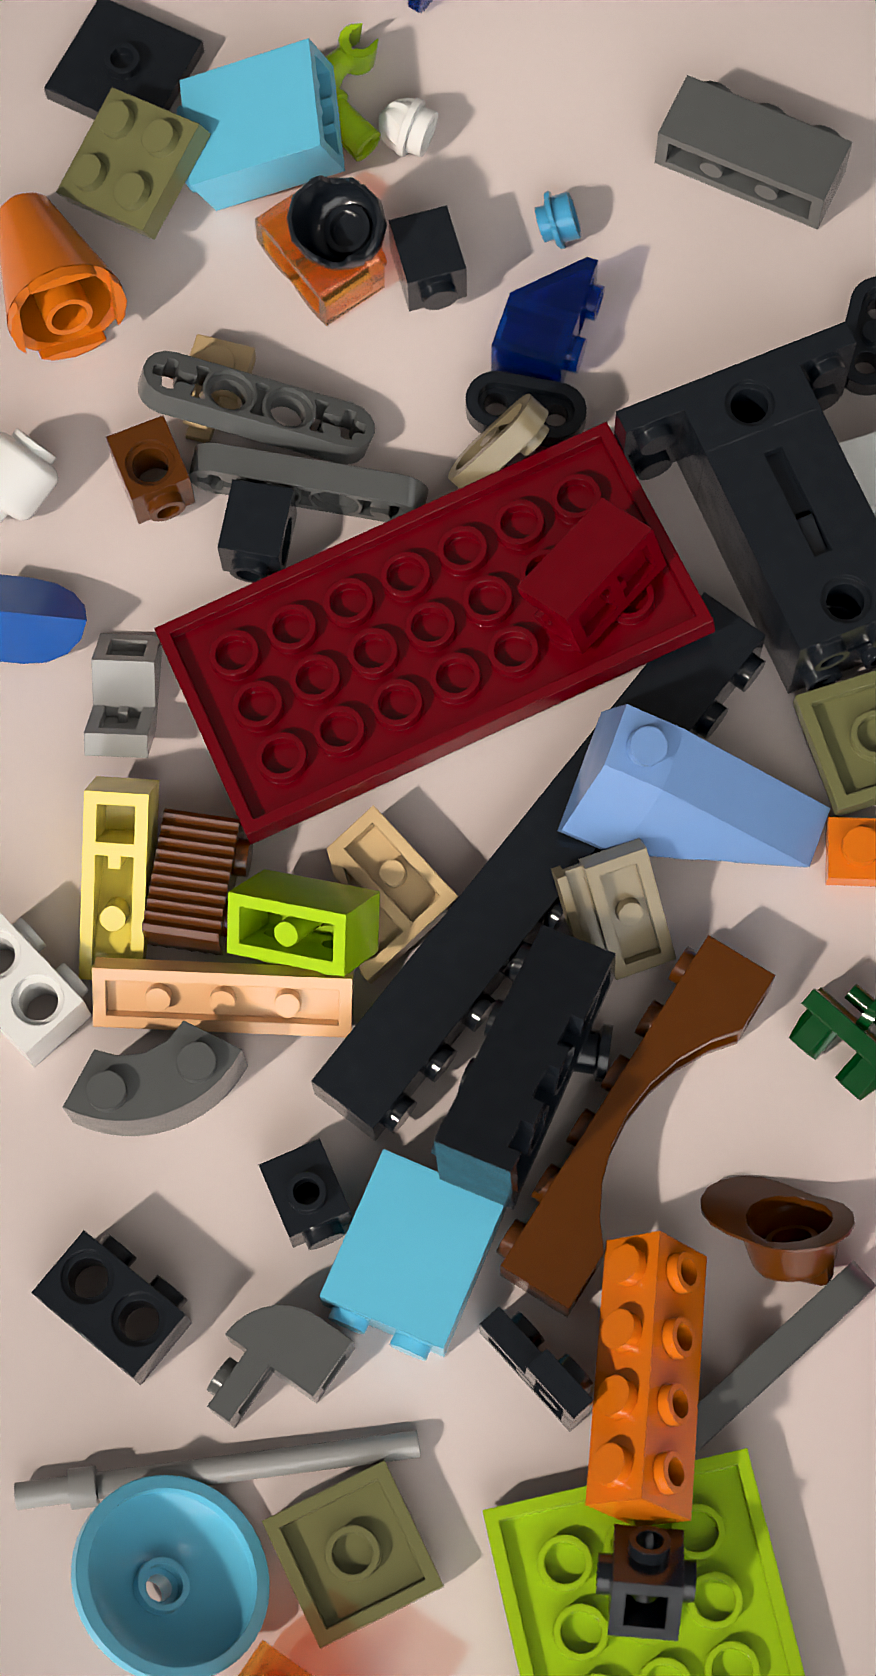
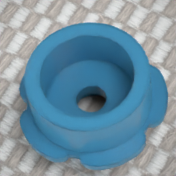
M546 191L544 193V205L535 207L538 227L544 242L555 240L556 245L560 249H565L566 242L581 238V229L576 209L568 191L553 196L550 191Z

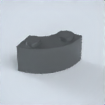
M183 1021L167 1041L145 1053L118 1056L94 1049L65 1101L63 1109L73 1123L100 1133L118 1136L157 1134L188 1124L215 1107L238 1083L248 1065L242 1049Z

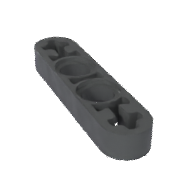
M161 351L148 357L138 381V394L142 402L149 409L158 413L344 465L357 463L364 457L375 433V423L371 415L354 403L177 352ZM162 377L173 379V389L162 386ZM194 384L202 386L198 398L192 396L195 388ZM218 390H228L240 398L243 406L234 410L225 409L213 400L211 394ZM276 407H287L294 410L299 415L301 424L293 427L280 424L273 418L271 410ZM315 419L321 420L317 429L319 430L318 432L310 430ZM339 427L349 430V438L351 440L340 437L341 430Z
M207 442L196 445L189 471L191 483L206 491L229 495L232 479L289 488L294 490L296 507L381 522L390 521L425 505L428 495L427 486L420 480L410 476L221 443Z
M854 1261L835 1276L698 1402L695 1454L876 1287V1284Z

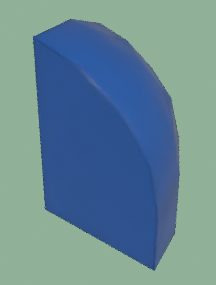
M0 574V662L19 664L47 663L68 654L82 639L87 622L85 605L75 593L54 582Z

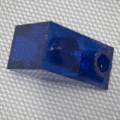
M585 257L510 292L491 345V371H503L562 383L565 380L567 371L575 374L578 373L587 344V338L580 337V333L585 319L596 321L605 292V286L597 284L598 260Z

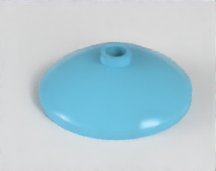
M154 1475L131 1481L119 1487L104 1498L87 1517L78 1534L73 1550L71 1585L80 1619L87 1633L99 1649L115 1664L135 1676H215L239 1660L250 1648L261 1630L266 1617L270 1593L268 1565L261 1542L254 1528L238 1507L223 1494L204 1483L181 1476ZM147 1582H153L160 1588L162 1593L161 1601H155L148 1595L146 1590Z

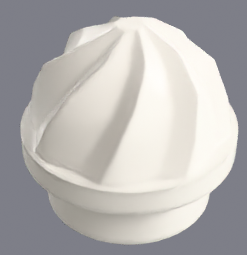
M403 98L393 101L383 109L378 118L381 139L399 156L406 157L408 153L422 157L432 140L437 125L438 112L426 108L425 100L420 98Z

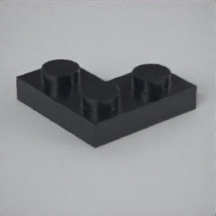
M499 1306L479 1324V1333L569 1432L590 1414L594 1399L589 1395L591 1392L590 1387L593 1385L590 1377L567 1353L557 1360L547 1348L541 1352L538 1347L545 1342V1339L521 1312L518 1311L510 1318Z

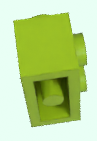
M263 869L228 891L227 953L259 959L267 963L284 964L318 971L326 975L345 977L378 952L380 891Z

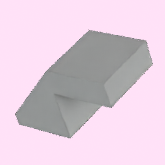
M100 633L91 659L93 707L84 730L85 756L148 758L156 731L162 658V645L158 636Z

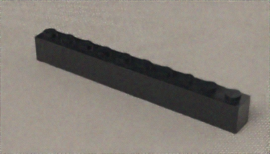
M704 592L701 598L714 620L715 632L648 662L611 709L628 704L686 729L697 736L699 734L708 739L728 712V708L723 705L725 700L736 687L745 692L762 671L766 661L760 658L766 635ZM594 730L311 1080L314 1094L373 1140L376 1141L386 1128L395 1133L405 1123L417 1105V1101L411 1098L413 1093L426 1077L435 1082L447 1070L457 1054V1051L451 1046L466 1027L475 1032L485 1022L497 1001L491 995L506 977L514 982L510 978V973L515 957L523 942L533 944L542 925L557 930L565 921L551 869L557 866H561L562 869L579 864L578 859L603 851L558 831Z

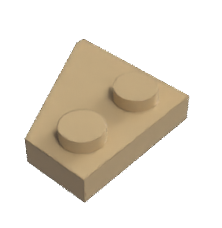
M374 805L326 848L334 877L338 883L380 891L378 952L359 966L361 975L370 984L375 982L430 931L459 898Z

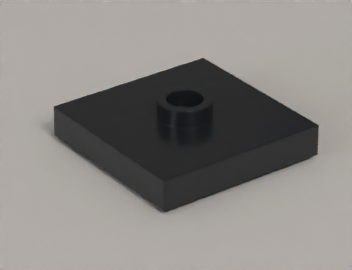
M97 0L44 87L46 98L95 120L111 88H115L170 111L181 92L180 80L190 77L204 53L203 41L112 0Z

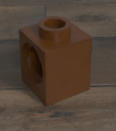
M164 415L106 436L113 463L138 524L151 519L156 522L172 519L181 514L186 506L196 503L190 477ZM160 468L167 471L166 475L156 482H144L139 479L149 469Z

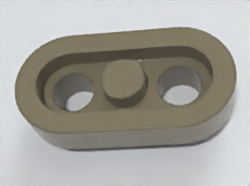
M525 394L519 398L461 453L451 467L448 479L460 489L508 467L506 463L517 453L520 452L524 456L532 453L549 432V427L544 424L549 411L531 394Z

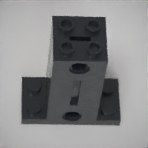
M846 321L616 411L614 436L639 480L655 478L666 472L672 463L677 462L756 628L766 635L764 645L788 694L804 687L811 691L834 684L842 677L841 672L861 664L866 669L876 668V517L823 413L824 410L833 406L843 395L857 341Z

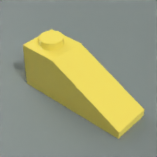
M96 776L84 790L79 979L92 980V966L96 957L146 959L148 944L142 933V922L144 920L151 873L156 857L159 780Z

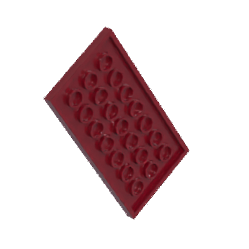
M607 421L154 628L251 845L715 632L714 620ZM603 497L653 529L667 565L582 655L573 649L571 644L544 627L533 616L539 609L521 597L517 586L598 500Z

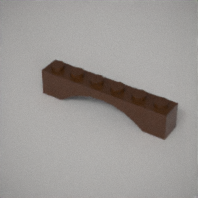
M709 935L698 952L689 946L684 950L668 980L676 984L675 989L664 1005L653 1000L635 1029L634 1033L643 1038L630 1059L620 1053L603 1079L600 1087L609 1093L597 1113L585 1108L570 1131L566 1142L575 1148L562 1168L551 1163L537 1183L531 1195L532 1198L540 1202L527 1224L519 1219H515L500 1242L496 1253L505 1258L500 1265V1276L563 1316H569L603 1259L604 1245L600 1221L602 1183L609 1157L625 1124L645 1098L673 1073L706 1054L737 1044L768 995L776 975Z

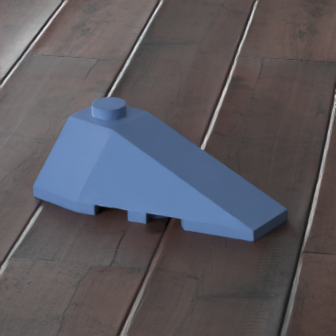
M625 704L601 712L558 831L601 850L640 838L647 848L649 857L805 868L811 865L830 808L686 729Z

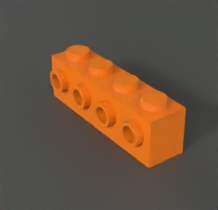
M662 1231L606 1240L585 1505L634 1526L691 1521L707 1256Z

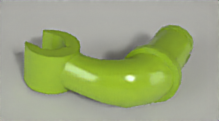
M354 23L344 27L340 32L337 48L325 56L334 67L342 147L357 162L373 152L381 136V133L347 102L348 94L340 89L342 81L347 74L363 75L374 66L378 38L367 48L352 49V47L360 42L362 23Z

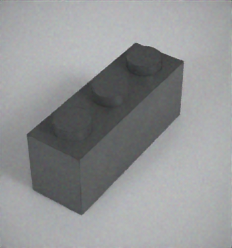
M687 75L658 132L655 163L818 230L846 172L852 141L842 138L835 130L827 126H812L790 117L773 104H758L733 94L726 86L718 82L701 81Z

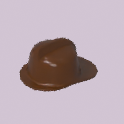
M737 1176L722 1179L707 1187L700 1198L701 1213L710 1225L727 1235L744 1241L753 1267L763 1277L774 1281H800L819 1286L827 1285L834 1274V1261L837 1257L838 1243L848 1237L855 1226L853 1212L843 1203L814 1196L782 1182L763 1177Z

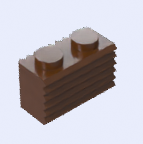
M164 809L156 857L151 873L149 894L144 910V920L142 922V933L147 944L178 950L185 949L191 952L198 951L204 954L223 955L225 939L227 937L228 891L235 888L237 876L248 877L253 854V844L251 845L249 840L244 838V830L239 819Z

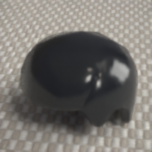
M319 175L311 178L293 195L286 217L291 241L306 259L319 267L333 271L352 270L364 266L366 261L372 260L382 248L387 228L381 200L365 184H361L360 181L353 177L328 178Z

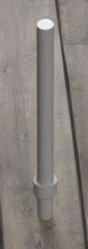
M416 1430L97 1472L95 1465L71 1468L67 1470V1476L14 1483L15 1504L17 1510L69 1503L72 1510L96 1507L100 1503V1499L106 1498L119 1487L131 1481L154 1475L181 1476L206 1485L375 1464L384 1460L385 1462L420 1458L418 1434Z

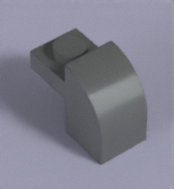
M274 1305L252 1311L239 1319L225 1333L229 1341L245 1353L239 1362L229 1357L216 1372L207 1388V1391L214 1395L207 1407L216 1416L235 1428L273 1373L317 1404L355 1350L354 1343L350 1338L317 1315L299 1307Z

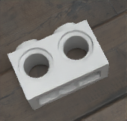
M0 913V950H10L15 953L12 966L0 974V1032L35 1068L92 1016L82 999L89 990L65 963H62L55 970L39 954L46 947V944L21 917L12 925ZM53 995L58 998L57 1008L50 1017L44 1020L27 1018L28 1006L36 997Z

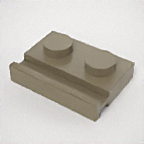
M640 838L578 859L579 864L562 869L561 866H557L551 869L570 936L616 953V980L677 959L648 851Z

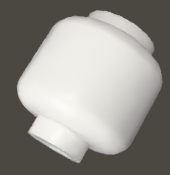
M17 428L12 435L0 432V523H2L7 515L23 521L31 519L58 482L57 471L52 466L56 457Z

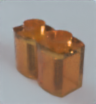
M293 193L255 218L256 239L278 270L292 282L310 310L322 323L328 326L385 288L384 266L387 265V259L381 248L372 260L365 262L364 266L352 270L334 271L319 267L306 259L291 241L286 219L292 197L295 194Z

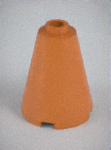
M21 193L11 197L0 207V267L8 331L18 349L26 353V348L38 351L41 359L55 361L77 357L97 348L107 340L103 331L114 319H116L119 326L125 317L127 298L119 279L46 196L39 193Z

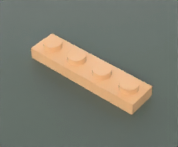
M96 957L92 966L93 1027L176 1030L183 1021H186L206 1032L346 1038L353 1029L354 970L343 977L326 975L318 971L289 965Z

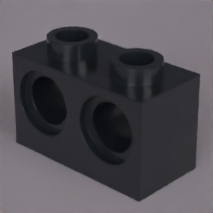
M83 1230L31 1293L141 1385L192 1324L187 1315L180 1310L187 1302V1299L159 1275H156L149 1284L130 1269V1266L137 1259L136 1256L108 1233L98 1242ZM90 1266H101L107 1269L108 1283L102 1293L93 1298H82L77 1295L75 1290L76 1279L84 1269ZM143 1307L156 1310L159 1315V1325L156 1332L145 1340L135 1341L129 1339L125 1332V1324L129 1315L136 1309Z

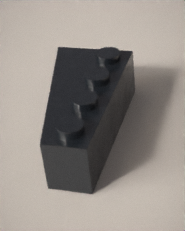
M544 925L541 926L533 944L523 942L515 957L510 973V978L514 982L505 1000L498 999L493 1006L484 1031L486 1038L476 1058L472 1057L461 1078L458 1094L436 1133L431 1154L436 1155L440 1180L514 1209L615 977L616 953Z

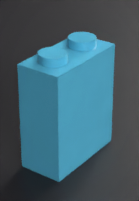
M309 38L180 80L182 105L178 106L177 115L199 123L211 134L187 178L186 184L193 193H198L216 211L305 184L311 178L319 175L328 177L345 171L334 67Z
M383 1149L319 1295L322 1305L332 1309L328 1319L339 1326L365 1335L368 1325L393 1335L389 1344L391 1347L423 1361L427 1360L430 1351L445 1357L506 1212V1206L440 1180L439 1172Z

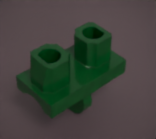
M859 984L853 986L844 998L862 1013L858 1019L822 987L818 990L814 988L801 1003L807 1010L799 1018L789 1039L814 1060L822 1055L837 1036L845 1041L857 1053L835 1078L861 1101L876 1090V1034L870 1030L876 1025V999Z

